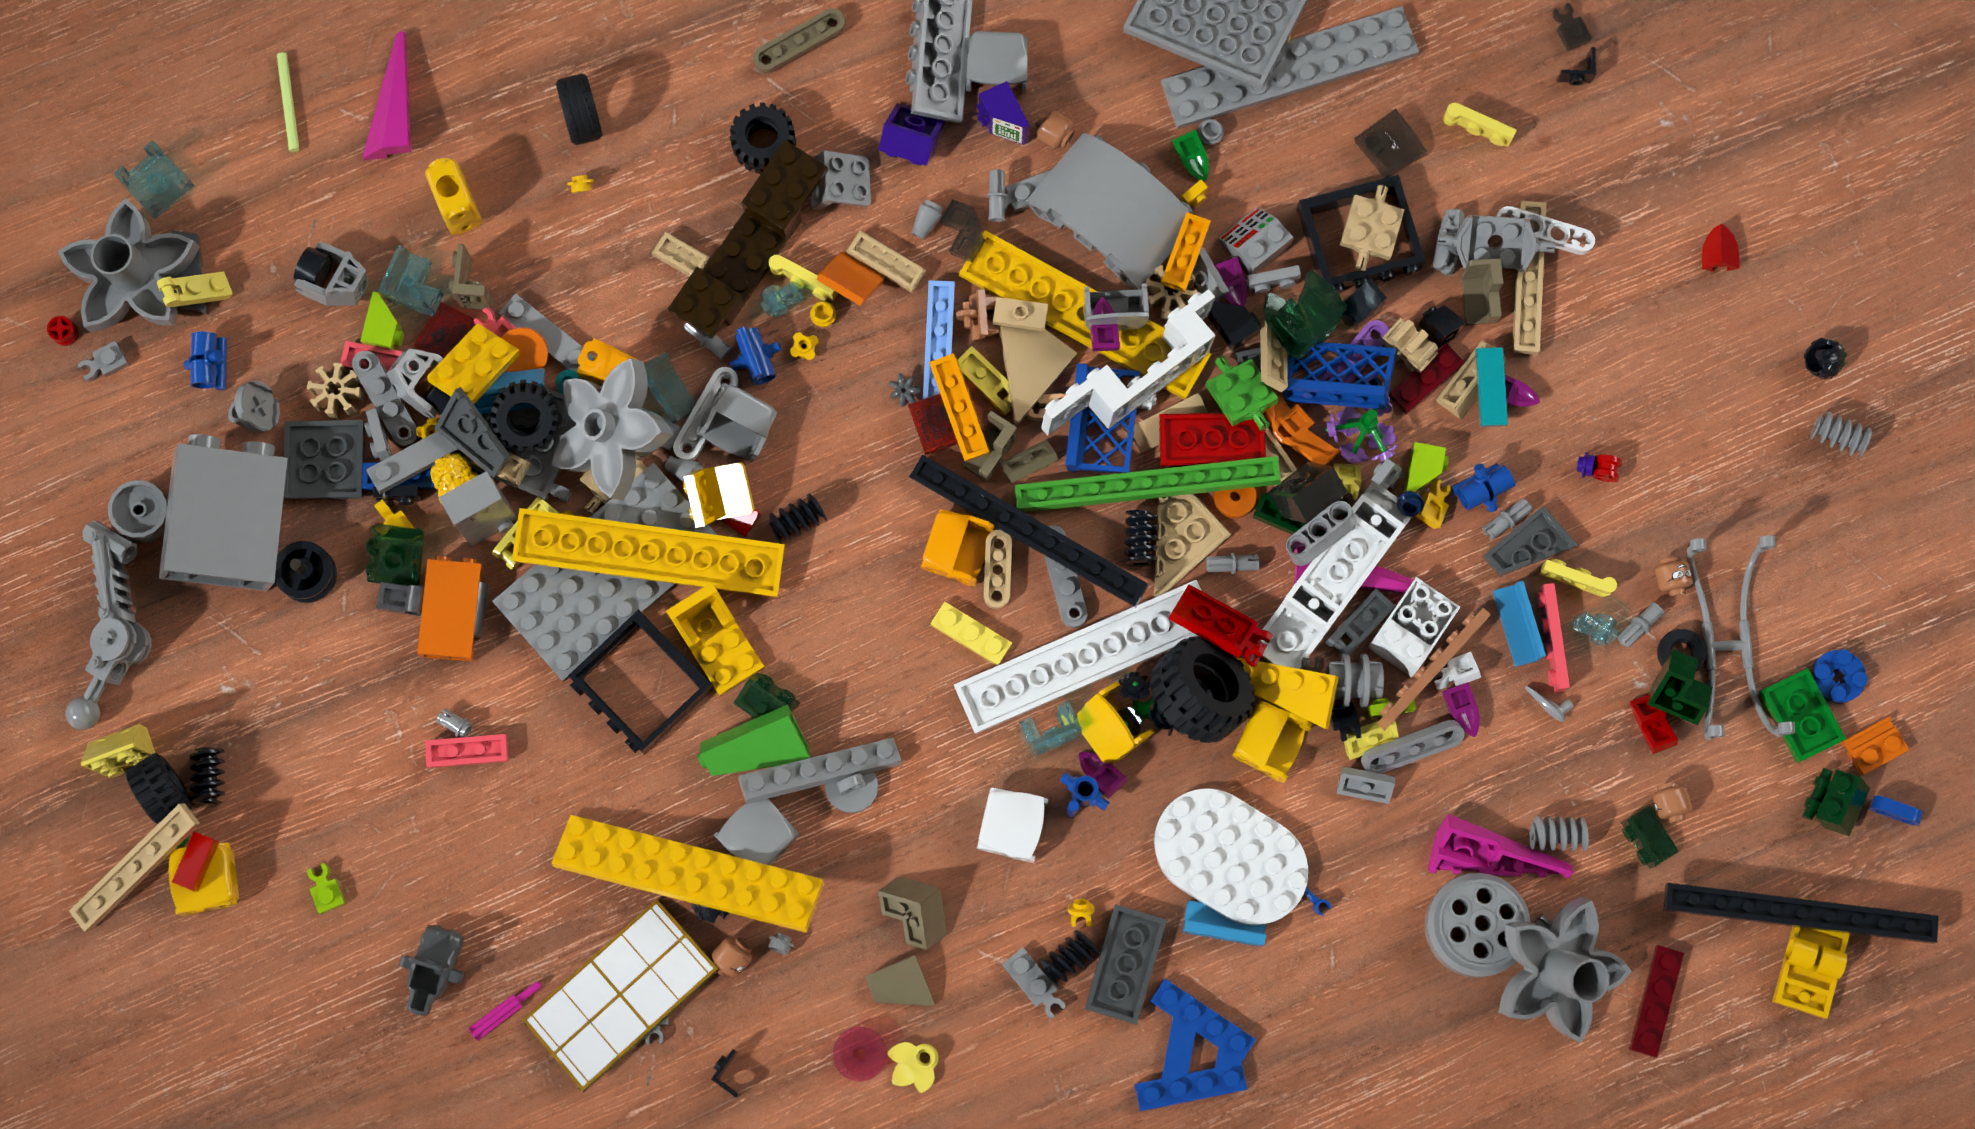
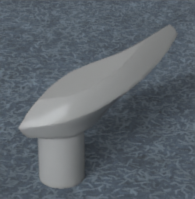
M1528 686L1525 687L1548 714L1558 721H1565L1564 714L1573 708L1570 700L1566 699L1560 705H1557Z

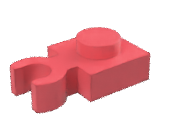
M488 307L482 310L488 315L487 321H481L478 317L474 319L475 324L479 323L500 338L510 329L516 328L503 315L497 321L494 318L493 311Z

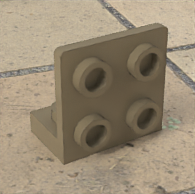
M458 244V250L453 252L452 257L455 274L450 277V292H452L454 299L457 300L462 309L483 310L485 307H488L492 310L493 299L486 287L480 282L470 281L472 258L465 245Z

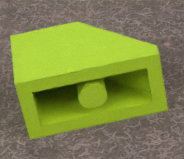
M373 292L360 341L365 345L397 350L398 346L401 347L403 343L404 332L379 293Z
M1418 442L1413 444L1410 451L1404 492L1415 491L1418 493L1437 480L1442 471H1447L1449 456H1445L1446 447Z

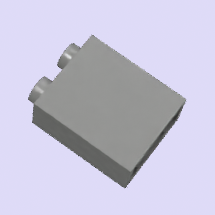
M203 434L189 435L188 443H178L173 453L159 579L268 591L275 581L288 458L274 456L275 446L268 443L244 442L242 444V452L220 449L221 439L218 437Z

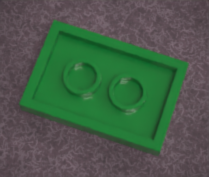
M1808 668L1758 692L1777 727L1778 723L1794 722L1795 734L1782 737L1796 763L1846 740Z

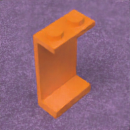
M435 556V559H427L417 650L420 658L474 661V631L481 573L483 574L482 564L477 563L476 559L462 558L461 562L451 561V558L447 556Z

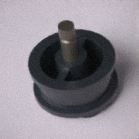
M297 541L287 545L279 552L276 562L275 583L288 597L300 603H313L323 599L332 591L337 579V568L333 558L321 546L310 541Z

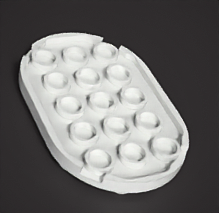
M1198 789L1187 792L1169 804L1157 823L1154 834V848L1158 864L1164 875L1176 887L1227 919L1249 926L1276 922L1290 913L1301 900L1308 881V863L1301 844L1284 826L1234 795L1217 789Z

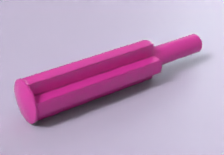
M539 981L534 982L516 997L512 994L468 1028L471 1035L479 1041L523 1007L521 1003L541 988Z

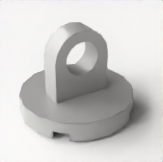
M254 380L242 384L238 388L235 401L229 408L228 418L232 423L245 426L252 432L263 433L277 425L280 417L279 402L277 398L274 399L271 394L273 391L267 384Z
M874 772L864 775L859 773L840 781L825 784L827 798L831 804L838 810L851 814L863 812L870 807L877 797L879 788L877 776Z

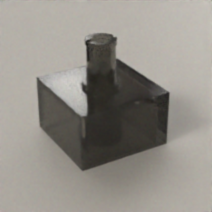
M1307 462L1268 493L1283 518L1308 523L1331 504L1341 499L1348 491L1333 466Z

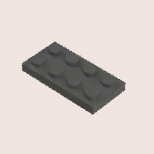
M1114 905L1085 1010L1137 1025L1167 922L1166 919L1120 905Z

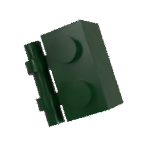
M1823 768L1820 776H1816L1813 782L1815 787L1810 798H1807L1804 803L1806 808L1802 817L1812 821L1817 812L1816 819L1825 829L1850 837L1870 787L1862 777L1836 770L1832 781H1830L1833 771ZM1827 791V792H1826V795H1825V797H1824V799H1823V802L1820 803V801H1821V799H1822V797H1823L1824 792Z

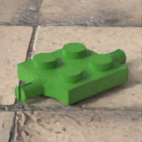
M1224 356L1217 358L1215 364H1217L1222 373L1207 381L1206 387L1232 427L1243 421L1253 419L1260 431H1263L1264 428L1267 429L1270 424L1263 416V413L1266 409L1278 404V397L1271 387L1261 381V372L1254 361L1250 359L1238 366L1231 367Z

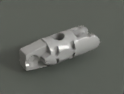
M1460 209L1446 210L1439 234L1454 236V233L1458 232L1464 220V212ZM1436 245L1433 267L1441 271L1444 276H1451L1454 272L1458 256L1456 247Z

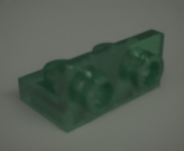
M756 673L748 679L734 704L755 719L787 704L791 712H793L800 702L795 699L796 697L793 693L775 685L773 679L768 675Z
M1651 806L1621 822L1624 827L1622 828L1623 835L1630 843H1634L1638 850L1636 852L1638 859L1644 866L1647 865L1649 869L1656 867L1679 852Z

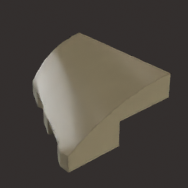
M915 955L865 976L875 1003L928 1007L935 1005Z

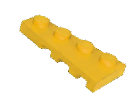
M1236 657L1238 661L1240 660L1243 663L1245 672H1248L1251 677L1250 683L1254 685V695L1324 729H1329L1339 676L1260 661L1256 667H1252L1246 663L1245 658Z

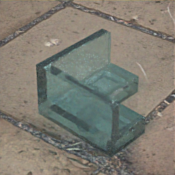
M398 245L377 291L391 303L433 317L444 295L441 290L423 284L432 262L429 259L411 254L404 246Z
M664 352L645 364L648 388L670 421L676 423L690 414L696 405V401L674 370L668 354Z

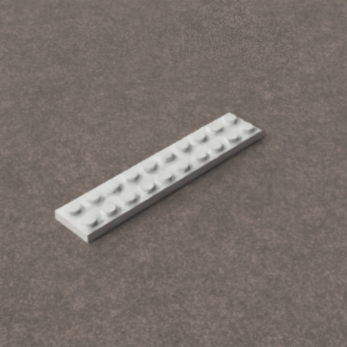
M1197 580L1188 583L1201 590ZM1188 584L1141 603L1136 608L1132 607L954 684V688L975 735L1167 652L1183 639L1200 637L1168 619Z

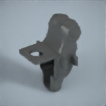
M427 925L425 932L421 936L416 955L401 957L399 965L409 969L407 987L410 992V997L407 1001L409 1012L419 1016H427L435 1000L443 996L449 983H458L463 980L464 972L454 969L464 941V936L456 930H448L440 925Z

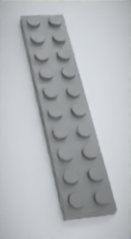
M1401 6L1290 40V43H1286L1263 90L1206 66L1162 79L1161 85L1176 128L1180 129L1418 56L1419 50L1404 9Z

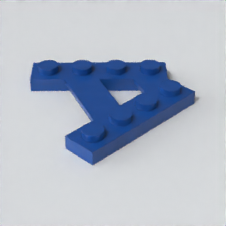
M1164 979L1150 1000L1152 1004L1173 1017L1162 1078L1134 1084L1139 1110L1145 1111L1247 1090L1242 1061L1256 1039L1167 979ZM1197 1033L1218 1047L1215 1068L1188 1073L1195 1034Z

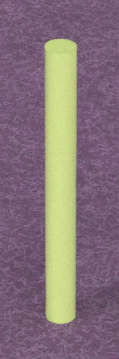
M278 53L277 62L289 151L298 152L299 142L287 53Z

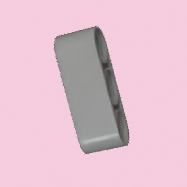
M1336 501L1290 536L1286 542V550L1291 561L1298 566L1307 565L1350 532L1356 523L1351 506L1347 502ZM1340 514L1348 515L1343 520H1336L1337 516ZM1320 530L1327 531L1325 535L1321 537L1315 536V534ZM1306 547L1303 552L1294 553L1296 548Z

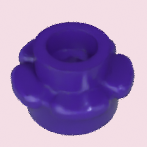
M1586 452L1584 457L1579 456L1577 472H1581L1583 478L1585 476L1593 477L1596 456L1589 455V452Z

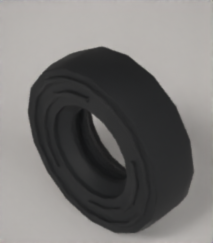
M1675 629L1668 632L1660 640L1657 648L1658 660L1663 667L1675 644L1685 643L1691 649V656L1698 659L1697 672L1703 666L1706 658V646L1702 638L1688 629Z

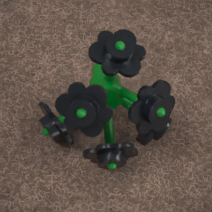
M1133 671L1124 674V678L1119 680V684L1123 686L1120 689V693L1123 697H1130L1133 701V707H1126L1123 711L1118 710L1117 713L1127 725L1132 736H1137L1141 732L1139 724H1142L1146 719L1154 722L1155 729L1162 728L1168 730V736H1171L1173 729L1177 730V728L1173 724L1170 726L1166 721L1165 715L1163 713L1160 714L1157 709V701L1155 702L1153 697H1151L1146 703L1139 702V698H1147L1150 695V683L1146 681L1148 676H1140L1139 672Z

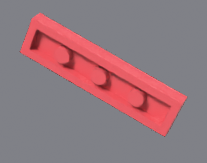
M1544 584L1539 588V592L1536 593V602L1538 608H1542L1543 618L1540 619L1541 633L1546 635L1547 644H1544L1545 659L1549 660L1551 670H1548V682L1550 686H1553L1554 693L1565 692L1570 688L1555 584Z

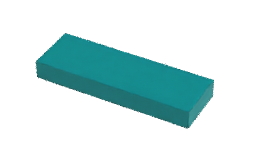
M1503 347L1477 348L1475 355L1480 427L1507 426Z

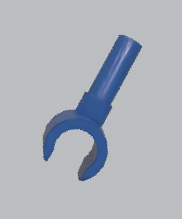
M1306 886L1304 894L1313 903V911L1317 915L1324 916L1319 911V904L1323 902L1328 909H1331L1330 902L1319 899Z

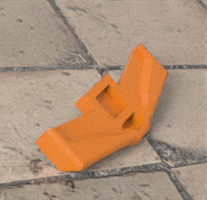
M1272 388L1278 397V404L1266 409L1264 412L1272 428V434L1280 444L1288 445L1320 468L1327 466L1341 451L1309 431L1314 425L1312 419L1298 404L1289 409L1281 392Z

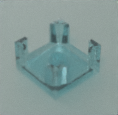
M152 140L143 148L148 154L145 159L129 172L122 166L113 174L149 214L156 219L193 188L194 185Z
M1069 701L1057 706L1058 712L1056 717L1061 728L1057 726L1044 731L1042 736H1040L1032 718L1019 722V732L1031 759L1080 738L1082 729Z

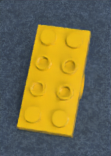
M1792 927L1772 1002L1828 1019L1837 981L1843 975L1847 964V953H1845L1850 934Z

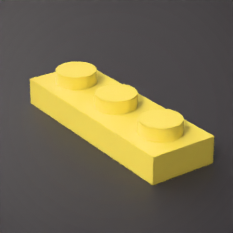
M945 601L931 622L932 627L996 666L1000 665L1012 645V642Z

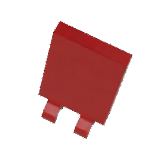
M1188 584L1168 618L1238 658L1242 654L1246 663L1252 667H1256L1260 660L1253 654L1262 657L1268 646L1261 640L1269 643L1273 637L1269 631L1257 627L1259 622Z

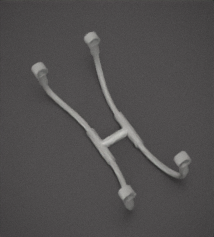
M1773 535L1759 537V543H1757L1745 571L1740 601V640L1714 641L1713 623L1710 622L1707 602L1693 558L1698 552L1707 551L1706 539L1690 540V546L1687 548V562L1690 566L1692 580L1703 615L1702 631L1703 642L1706 646V670L1709 676V686L1713 687L1709 706L1705 714L1703 729L1704 737L1707 740L1725 737L1724 725L1711 726L1715 697V670H1717L1715 652L1741 650L1743 669L1746 671L1751 698L1767 730L1777 737L1795 734L1794 722L1778 723L1776 728L1771 724L1760 703L1752 672L1754 663L1750 624L1747 621L1748 590L1752 571L1759 554L1767 549L1777 547L1776 537Z

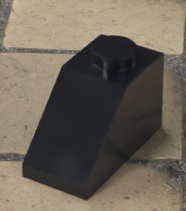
M1370 278L1342 304L1340 316L1347 326H1352L1356 331L1381 312L1387 297Z
M1213 302L1208 318L1232 352L1258 336L1260 322L1253 312L1249 313L1246 307Z
M1443 305L1438 309L1433 306L1422 314L1423 318L1419 326L1429 335L1427 339L1436 343L1439 349L1456 339L1466 323L1460 316Z

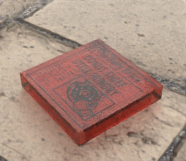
M439 301L416 340L414 347L445 358L476 325L474 318Z
M941 394L908 404V409L925 455L958 444Z

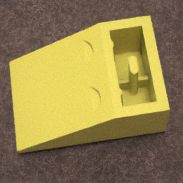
M138 724L88 743L81 760L82 767L108 776V778L124 774L125 769L134 766L155 753L147 727Z

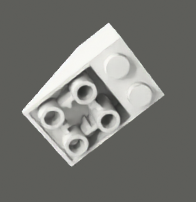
M1416 577L1368 648L1410 677H1413L1460 609V606Z

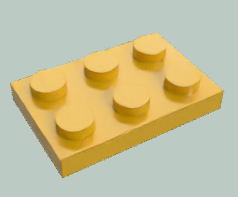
M477 323L428 374V382L449 396H452L453 392L461 387L471 402L475 404L520 356L519 349Z

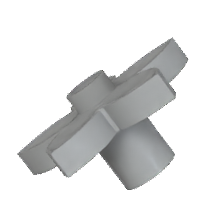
M124 199L109 217L105 236L98 240L89 239L70 243L60 249L58 253L63 263L72 273L81 280L91 283L82 300L81 315L84 328L89 332L105 330L117 324L125 317L130 307L149 322L158 325L175 326L177 307L168 308L165 306L163 301L165 296L163 291L159 290L157 281L164 277H175L186 270L194 260L200 246L194 240L179 234L165 233L151 237V229L144 215L127 199Z
M630 358L620 363L609 373L603 386L577 378L564 380L563 398L565 408L571 419L576 422V426L568 430L560 439L551 466L572 472L591 470L594 481L599 489L608 497L624 501L631 489L635 477V456L646 457L650 455L654 450L663 446L673 435L668 424L659 415L641 410L648 389L647 373L643 361Z
M1580 897L1568 903L1559 911L1553 920L1550 930L1524 921L1505 924V939L1508 950L1524 969L1512 977L1506 985L1501 997L1498 1013L1524 1020L1536 1018L1546 1012L1551 1025L1559 1033L1582 1043L1590 1028L1593 1014L1592 1003L1602 998L1606 991L1612 990L1621 984L1632 972L1624 960L1617 955L1594 947L1598 938L1599 922L1592 900Z

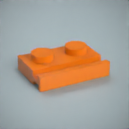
M1890 716L1841 742L1847 749L1848 755L1860 776L1909 751L1898 729L1892 724Z

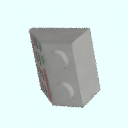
M1258 207L1218 238V241L1232 257H1238L1240 266L1248 275L1256 274L1287 250L1293 240V236L1276 217Z

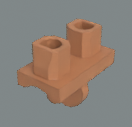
M977 289L976 294L969 296V302H963V310L956 312V319L964 321V328H971L972 342H980L985 337L995 336L999 333V325H993V320L987 319V312L995 311L996 296L986 295L985 289Z

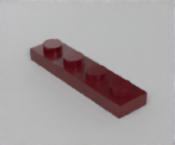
M1656 945L1629 1046L1630 1051L1653 1058L1658 1057L1684 957L1683 952Z

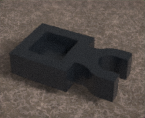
M398 485L379 494L376 487H373V498H376V501H381L382 499L383 501L395 500L396 502L399 501L398 504L414 505L415 501H422V490L418 485Z
M1350 702L1348 707H1342L1341 704L1333 706L1330 724L1334 731H1340L1341 741H1347L1346 734L1348 733L1355 734L1356 738H1362L1359 716L1353 703Z

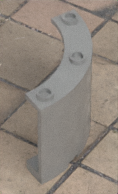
M1086 133L1079 137L1025 201L1040 219L1055 225L1061 230L1066 226L1074 232L1073 237L1090 251L1094 248L1097 249L1106 258L1103 263L1114 272L1124 285L1135 289H1141L1142 283H1146L1147 279L1154 274L1155 268L1160 266L1172 252L1186 212L1191 213L1193 211L1187 203L1180 201L1158 179L1150 174L1151 170L1147 165L1142 162L1136 163L1121 151L1107 144L1099 135H1094L1093 137Z

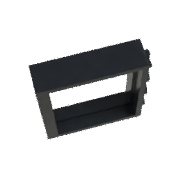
M1399 175L1299 200L1297 211L1322 294H1340L1345 291V288L1355 286L1356 289H1359L1370 278L1373 281L1380 279V282H1387L1394 279L1395 275L1405 273L1406 276H1409L1422 269L1425 258ZM1378 185H1383V188L1385 186L1388 187L1386 195L1393 194L1397 208L1404 209L1402 224L1412 257L1366 268L1365 271L1359 270L1331 278L1312 214L1351 205L1354 195L1374 199Z
M639 609L568 675L573 681L570 686L580 696L585 693L591 699L588 705L598 715L603 712L609 718L606 723L616 734L620 731L624 733L628 738L625 743L634 753L640 750L644 755L714 689L712 684ZM638 627L699 688L644 742L583 680Z

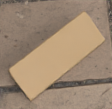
M1481 341V342L1478 344V346L1475 348V350H1476L1477 348H1496V347H1494V346H1492V345H1490V344H1488V343H1486V342H1484V341ZM1475 350L1436 399L1437 403L1460 419L1465 416L1478 399Z
M1199 393L1135 424L1133 441L1140 454L1160 445L1159 414L1208 413Z

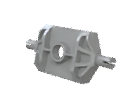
M1467 215L1458 232L1454 233V236L1438 234L1437 245L1456 247L1463 268H1466L1471 260L1501 258L1502 268L1519 269L1520 272H1524L1538 251L1555 252V242L1539 241L1538 238H1535L1529 218ZM1491 236H1501L1503 238L1501 245L1498 247L1490 246L1488 240Z

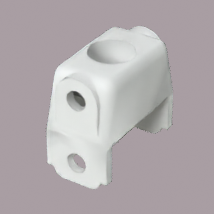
M990 788L977 849L1015 860L1034 863L1035 856H1033V853L1040 838L1044 819V806H1047L1048 799L1027 793Z

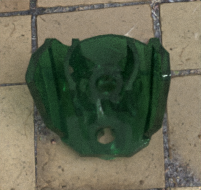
M1310 270L1307 272L1304 287L1297 303L1292 298L1285 300L1273 293L1266 294L1264 303L1265 321L1287 353L1294 358L1302 359L1311 349L1329 337L1343 318V312L1347 305L1342 301L1340 294L1315 271Z

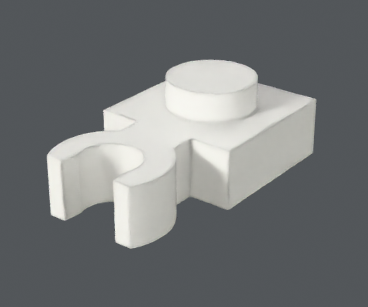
M1468 652L1450 659L1447 667L1442 668L1434 677L1442 678L1434 682L1436 689H1443L1452 681H1454L1456 686L1481 678L1472 653Z

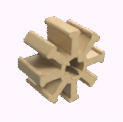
M1160 265L1155 268L1153 276L1158 282L1151 281L1150 278L1146 281L1147 292L1155 294L1152 297L1148 296L1149 311H1152L1154 307L1163 303L1165 306L1161 310L1160 319L1168 320L1170 306H1174L1175 309L1177 307L1184 308L1186 306L1184 302L1188 303V300L1198 291L1186 289L1184 293L1174 289L1173 296L1168 295L1170 287L1160 284L1164 274L1163 266ZM1193 273L1191 275L1187 288L1194 287L1195 277Z
M1399 318L1382 337L1385 340L1383 346L1397 348L1396 361L1402 359L1406 368L1410 371L1416 369L1418 373H1421L1438 354L1436 343L1427 340L1426 338L1429 335L1423 329L1418 332L1414 323L1410 320L1404 322L1402 318Z
M334 363L333 378H329V373L323 366H320L315 372L325 381L324 384L308 381L307 389L313 396L319 395L315 399H310L312 405L319 413H322L323 409L327 407L325 413L332 420H339L338 412L340 405L344 406L343 410L350 417L357 413L356 409L347 401L355 399L364 402L365 399L363 391L359 387L354 388L358 384L361 385L356 373L351 370L350 374L345 376L348 373L341 363ZM335 388H338L340 391L337 395L332 392Z

